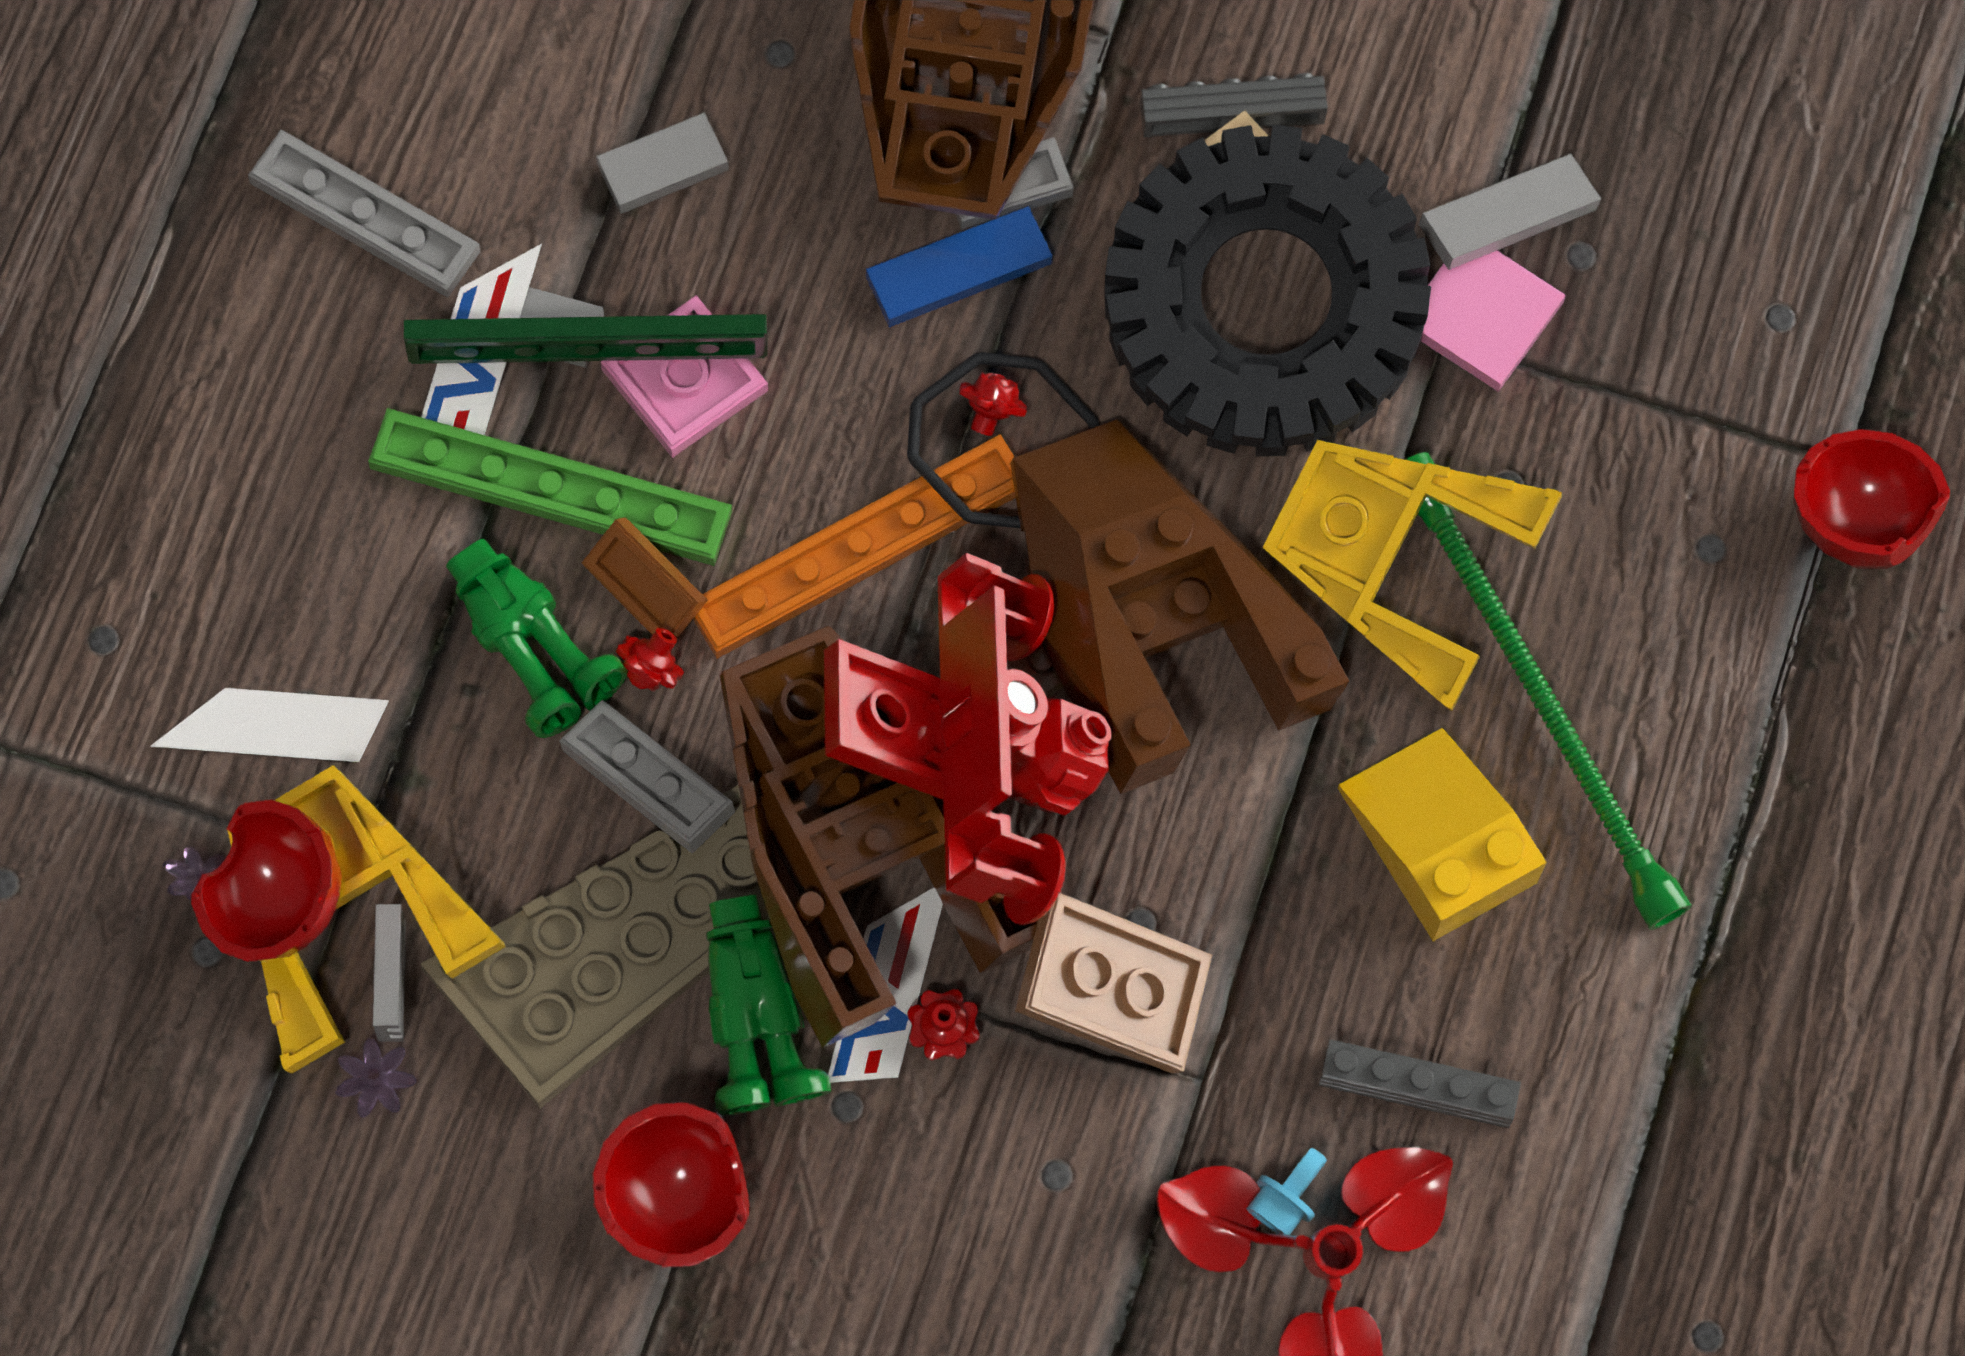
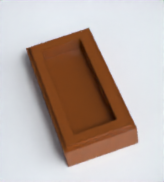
M626 517L615 519L581 563L652 635L657 628H664L678 638L708 601Z

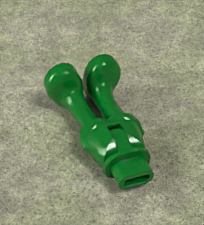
M485 539L474 542L448 561L446 568L458 583L455 589L456 595L460 600L464 601L467 612L472 620V634L486 651L490 653L500 652L526 687L532 704L527 709L525 722L536 737L547 738L569 729L578 722L581 710L568 691L559 687L551 678L527 643V638L534 637L565 674L576 695L589 711L601 700L607 702L624 683L628 670L624 667L622 660L613 654H605L590 659L582 653L552 612L556 607V602L551 592L542 582L531 580L519 568L514 566L512 560L506 554L501 553L497 555Z

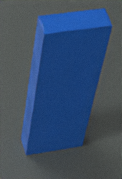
M1027 206L1001 216L997 220H991L867 268L866 279L888 327H892L1051 265L1052 254L1030 207Z

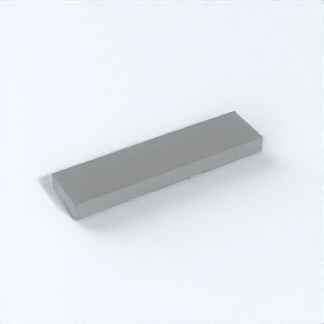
M283 130L279 131L248 174L250 184L447 298L480 253L478 242Z

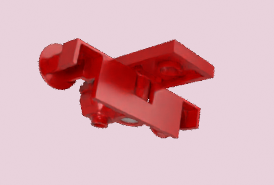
M965 553L937 576L940 678L841 639H837L824 650L825 756L943 799L946 891L979 903H984L996 893L1004 895L1005 911L1009 919L1017 924H1030L1042 918L1052 908L1061 892L1066 872L1064 851L1058 840L1050 834L1040 833L1027 839L1011 833L1010 816L1003 813L995 814L991 810L1009 798L1046 813H1058L1063 816L1069 814L1084 799L1097 790L1109 771L1108 742L1111 738V729L1104 715L1063 699H1048L1040 684L1031 675L1019 669L1007 670V661H1019L1031 655L1041 645L1050 629L1054 615V595L1048 581L1038 574H1030L1022 579H1018L1001 572V566ZM876 707L880 708L888 716L891 726L881 720Z

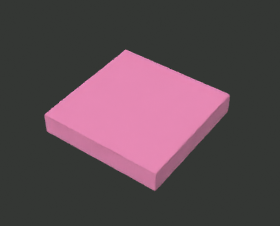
M1494 251L1450 270L1443 264L1428 284V286H1431L1430 302L1421 342L1499 392L1562 306L1566 295L1499 251Z
M696 295L667 316L712 314ZM749 359L601 361V370L672 458L768 391V383Z

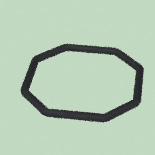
M981 352L973 354L914 398L910 405L907 457L910 464L963 520L971 524L1021 529L1019 516L972 512L919 456L922 407L974 368L984 364L1036 370L1088 424V430L1100 426V423L1095 414L1045 362L1037 358Z

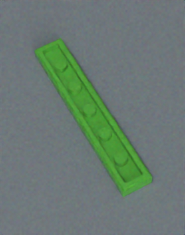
M389 408L386 410L368 461L371 470L604 535L615 519L626 517L659 551L715 566L732 514L731 504Z

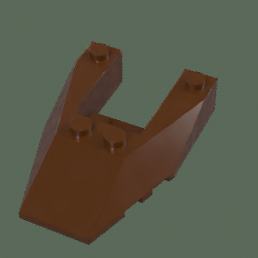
M854 0L849 35L878 201L997 220L1082 70L1095 0H1033V2L1023 0Z
M1117 419L1012 458L1010 465L1021 532H1025L1029 557L1028 575L1038 574L1044 577L1050 584L1054 595L1052 623L1041 644L1072 703L1106 717V721L1111 729V738L1108 742V772L1120 795L1173 774L1191 746L1145 659L1149 656L1224 628L1278 731L1331 710L1350 681L1321 628L1261 562Z
M829 625L728 668L720 674L752 865L793 993L822 1048L875 1024L897 1004L840 896L841 894L920 859L980 974L1031 950L1038 920L1030 924H1017L1011 921L1006 914L1004 895L996 893L984 903H979L946 891L943 799L825 756L824 650L837 639L843 640ZM876 707L881 720L891 726L888 716L880 708Z

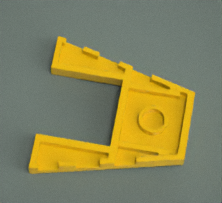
M1317 440L1263 545V549L1444 707L1453 711L1480 658L1479 655L1373 603V600L1426 496L1535 549L1562 497V492L1550 488L1542 489L1518 484L1515 481L1492 476L1485 477L1451 470L1449 467L1408 461L1394 458L1392 455Z
M334 765L275 799V801L298 808L311 817L329 835L342 874L341 891L335 910L393 876L442 968L452 979L506 947L500 937ZM228 831L230 844L232 845V835ZM298 952L286 958L259 960L262 964L269 994L266 996L271 1021L272 1024L276 1025L282 1050L280 1060L285 1071L293 1074L345 1043Z

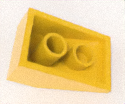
M1443 728L1338 785V790L1432 941L1439 939L1537 884L1547 863L1515 811Z

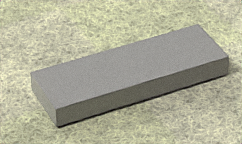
M1569 154L1424 212L1419 226L1447 269L1450 270L1597 210L1601 198L1573 156Z
M603 700L559 740L564 753L692 854L735 813L733 802Z

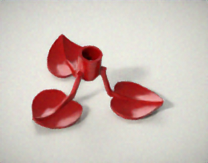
M1412 1147L1391 1148L1369 1154L1351 1167L1341 1186V1198L1344 1205L1359 1218L1352 1223L1350 1228L1339 1224L1330 1225L1314 1232L1310 1237L1263 1233L1255 1230L1261 1222L1247 1211V1207L1258 1194L1260 1188L1256 1181L1247 1173L1229 1166L1205 1167L1181 1178L1163 1183L1157 1191L1158 1212L1162 1226L1175 1248L1189 1262L1207 1271L1231 1272L1242 1267L1248 1259L1251 1241L1262 1245L1303 1250V1260L1307 1269L1314 1276L1326 1280L1327 1283L1321 1305L1322 1314L1305 1312L1293 1318L1285 1327L1279 1339L1278 1356H1382L1383 1344L1381 1333L1377 1323L1368 1311L1360 1307H1347L1334 1313L1335 1298L1338 1290L1342 1287L1341 1277L1353 1272L1362 1260L1363 1246L1360 1237L1361 1231L1364 1228H1367L1368 1235L1374 1244L1391 1252H1409L1429 1242L1439 1229L1445 1214L1453 1160L1439 1152Z

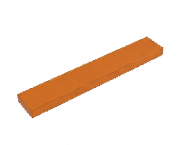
M1001 434L933 470L972 512L989 513L1016 498L1010 465L1014 455ZM921 476L703 593L702 595L708 601L693 620L716 659L965 526L969 522L963 520Z

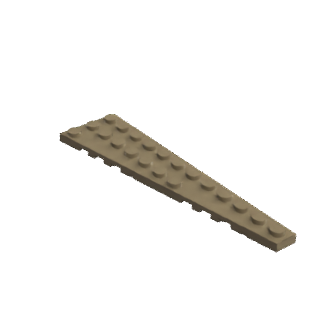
M1042 644L1031 655L1022 660L1007 661V670L1019 669L1031 675L1040 684L1048 699L1063 687ZM739 785L723 793L733 802L735 813L693 854L664 831H656L631 845L629 851L600 867L595 865L575 876L576 880L545 898L543 895L522 906V911L492 927L491 929L500 937L506 947L453 979L445 973L436 955L420 964L426 976L539 1109L709 973V942L706 940V933L714 929L709 908L710 903L741 896L757 895L762 920H770L752 865Z

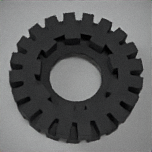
M1273 124L1271 136H1254L1252 125L1222 130L1221 142L1208 146L1202 137L1177 150L1175 163L1167 169L1159 163L1139 184V196L1134 203L1127 201L1115 225L1113 244L1108 249L1104 287L1105 320L1109 322V341L1118 365H1125L1130 373L1129 385L1147 407L1153 402L1164 411L1163 421L1186 437L1189 436L1192 430L1208 436L1206 446L1233 454L1236 452L1237 445L1255 447L1256 457L1286 456L1288 446L1303 444L1305 451L1308 452L1314 448L1317 440L1334 443L1336 433L1346 427L1353 433L1376 415L1378 405L1385 398L1391 400L1406 378L1412 359L1416 357L1428 317L1431 286L1427 284V276L1430 269L1425 238L1418 239L1414 228L1417 218L1403 193L1396 197L1391 195L1387 190L1389 176L1370 159L1366 158L1358 165L1347 158L1349 145L1322 134L1318 144L1301 140L1302 128ZM1276 230L1301 239L1319 255L1330 277L1331 305L1323 325L1306 343L1284 353L1271 355L1255 354L1231 345L1213 329L1202 306L1201 282L1208 262L1226 242L1250 231Z

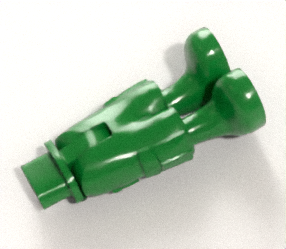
M757 895L741 896L710 903L709 908L714 929L706 933V940L709 942L708 965L712 996L709 997L708 1013H710L714 1044L720 1045V1048L723 1049L728 1048L729 1073L726 1085L719 1088L715 1096L718 1114L731 1115L764 1109L771 1104L767 1083L761 1077L753 1043L757 1038L765 1040L771 1072V1092L775 1107L791 1105L830 1094L832 1089L830 1077L821 1069L805 1067L795 1049L792 1036L798 1034L799 1030L805 1027L800 1004L793 993L791 983L788 982L778 944L770 930L772 929L770 920H762Z

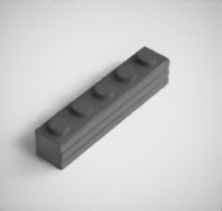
M1310 73L1297 74L1288 79L1263 76L1256 81L1241 82L1239 79L1232 78L1223 80L1220 84L1205 85V83L1200 81H1193L1182 87L1155 84L1148 87V89L1141 90L1140 98L1143 138L1216 132L1244 110L1261 128H1272L1273 124L1282 126L1324 124L1328 109L1324 77H1314Z
M1331 1039L1326 1048L1319 1086L1504 1128H1510L1514 1120L1521 1085L1519 1081Z

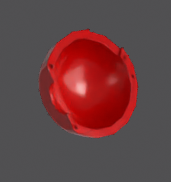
M1859 429L1832 434L1808 450L1796 468L1793 504L1803 531L1826 555L1856 569H1887L1905 561L1925 541L1947 506L1950 498V488L1941 467L1920 446L1893 433Z
M272 799L243 803L237 807L226 828L232 835V845L229 854L217 869L210 873L202 874L194 891L191 893V905L202 933L222 953L246 962L290 957L309 945L330 922L341 891L342 874L329 835L311 817L298 808Z
M689 1103L653 1104L626 1117L604 1141L593 1171L594 1206L607 1234H610L631 1255L662 1267L694 1266L723 1252L746 1225L749 1217V1199L742 1163L727 1123L716 1113Z

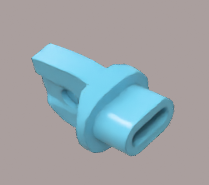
M1311 1148L1283 1185L1270 1177L1261 1175L1257 1181L1261 1190L1249 1204L1247 1211L1273 1232L1281 1235H1290L1301 1220L1310 1222L1315 1214L1300 1197L1327 1162L1325 1156L1316 1149Z

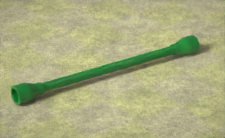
M1427 452L1419 453L1406 459L1423 464H1435ZM1426 496L1417 515L1422 518L1428 530L1436 534V538L1440 540V545L1444 546V552L1448 553V559H1452L1451 564L1455 566V571L1459 572L1458 576L1460 579H1463L1462 583L1467 585L1466 590L1470 592L1471 598H1474L1473 602L1475 605H1478L1477 609L1482 611V617L1485 618L1486 624H1489L1488 627L1490 631H1493V636L1497 637L1496 641L1500 644L1501 650H1505L1503 652L1505 657H1508V662L1512 663L1511 667L1513 670H1516L1515 674L1519 677L1520 683H1523L1522 686L1527 690V695L1531 696L1530 700L1532 703H1535V709H1539L1538 714L1542 716V721L1546 723V728L1550 729V735L1554 736L1553 740L1555 742H1558L1557 747L1562 749L1561 754L1565 756L1566 762H1570L1568 765L1570 769H1573V774L1575 776L1578 775L1576 779L1578 782H1581V788L1585 789V795H1589L1588 800L1593 802L1592 807L1596 809V814L1601 815L1599 819L1601 822H1604V828L1608 829V835H1612V842H1616L1615 847L1620 849L1619 854L1624 856L1622 865L1630 877L1634 904L1649 930H1655L1676 920L1692 907L1679 882L1656 863L1649 849L1641 846L1640 840H1636L1637 835L1632 833L1634 830L1632 826H1629V821L1624 820L1626 816L1624 813H1621V807L1617 806V800H1613V793H1609L1610 788L1606 786V781L1601 780L1603 776L1601 773H1598V767L1594 766L1595 762L1593 760H1590L1591 755L1586 753L1587 748L1583 746L1582 740H1578V733H1575L1576 730L1571 726V721L1567 720L1568 716L1566 713H1563V707H1559L1560 702L1556 700V695L1552 693V688L1548 687L1549 683L1547 680H1544V674H1540L1541 669L1537 667V662L1532 661L1534 659L1532 654H1529L1530 651L1525 647V642L1521 641L1522 637L1518 634L1517 628H1514L1515 625L1510 621V616L1506 615L1507 611L1503 608L1502 602H1498L1499 597L1495 595V590L1491 589L1492 585L1488 582L1487 576H1483L1484 571L1480 569V564L1476 563L1477 559L1473 556V552L1469 550V545L1465 543L1464 537H1461V532L1458 530L1457 525L1454 524L1453 519L1455 516L1452 510Z

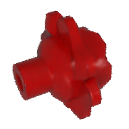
M983 372L980 373L975 384L961 383L959 394L969 399L970 406L976 412L970 428L980 434L992 436L998 420L1008 419L1011 415L1015 417H1025L1027 405L1023 401L1018 400L1019 389L1017 383L1003 375L986 374Z
M657 628L650 639H639L627 635L623 640V644L618 645L616 653L624 661L623 665L628 670L627 677L633 686L640 690L649 689L652 692L658 690L661 685L670 689L675 688L677 680L682 678L684 671L675 664L676 658L671 654L673 647L677 643V638L672 632L664 628Z
M952 989L942 994L929 990L923 992L920 997L921 1005L911 1006L907 1011L908 1019L912 1025L909 1036L910 1044L917 1048L924 1047V1055L931 1061L944 1056L955 1059L963 1058L966 1054V1044H974L979 1041L980 1033L975 1024L978 1014L977 1005L973 1002L962 1003V993L958 989Z

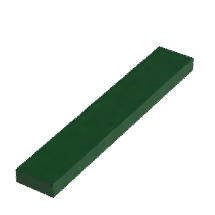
M767 314L404 320V344L408 362H411V364L768 357Z

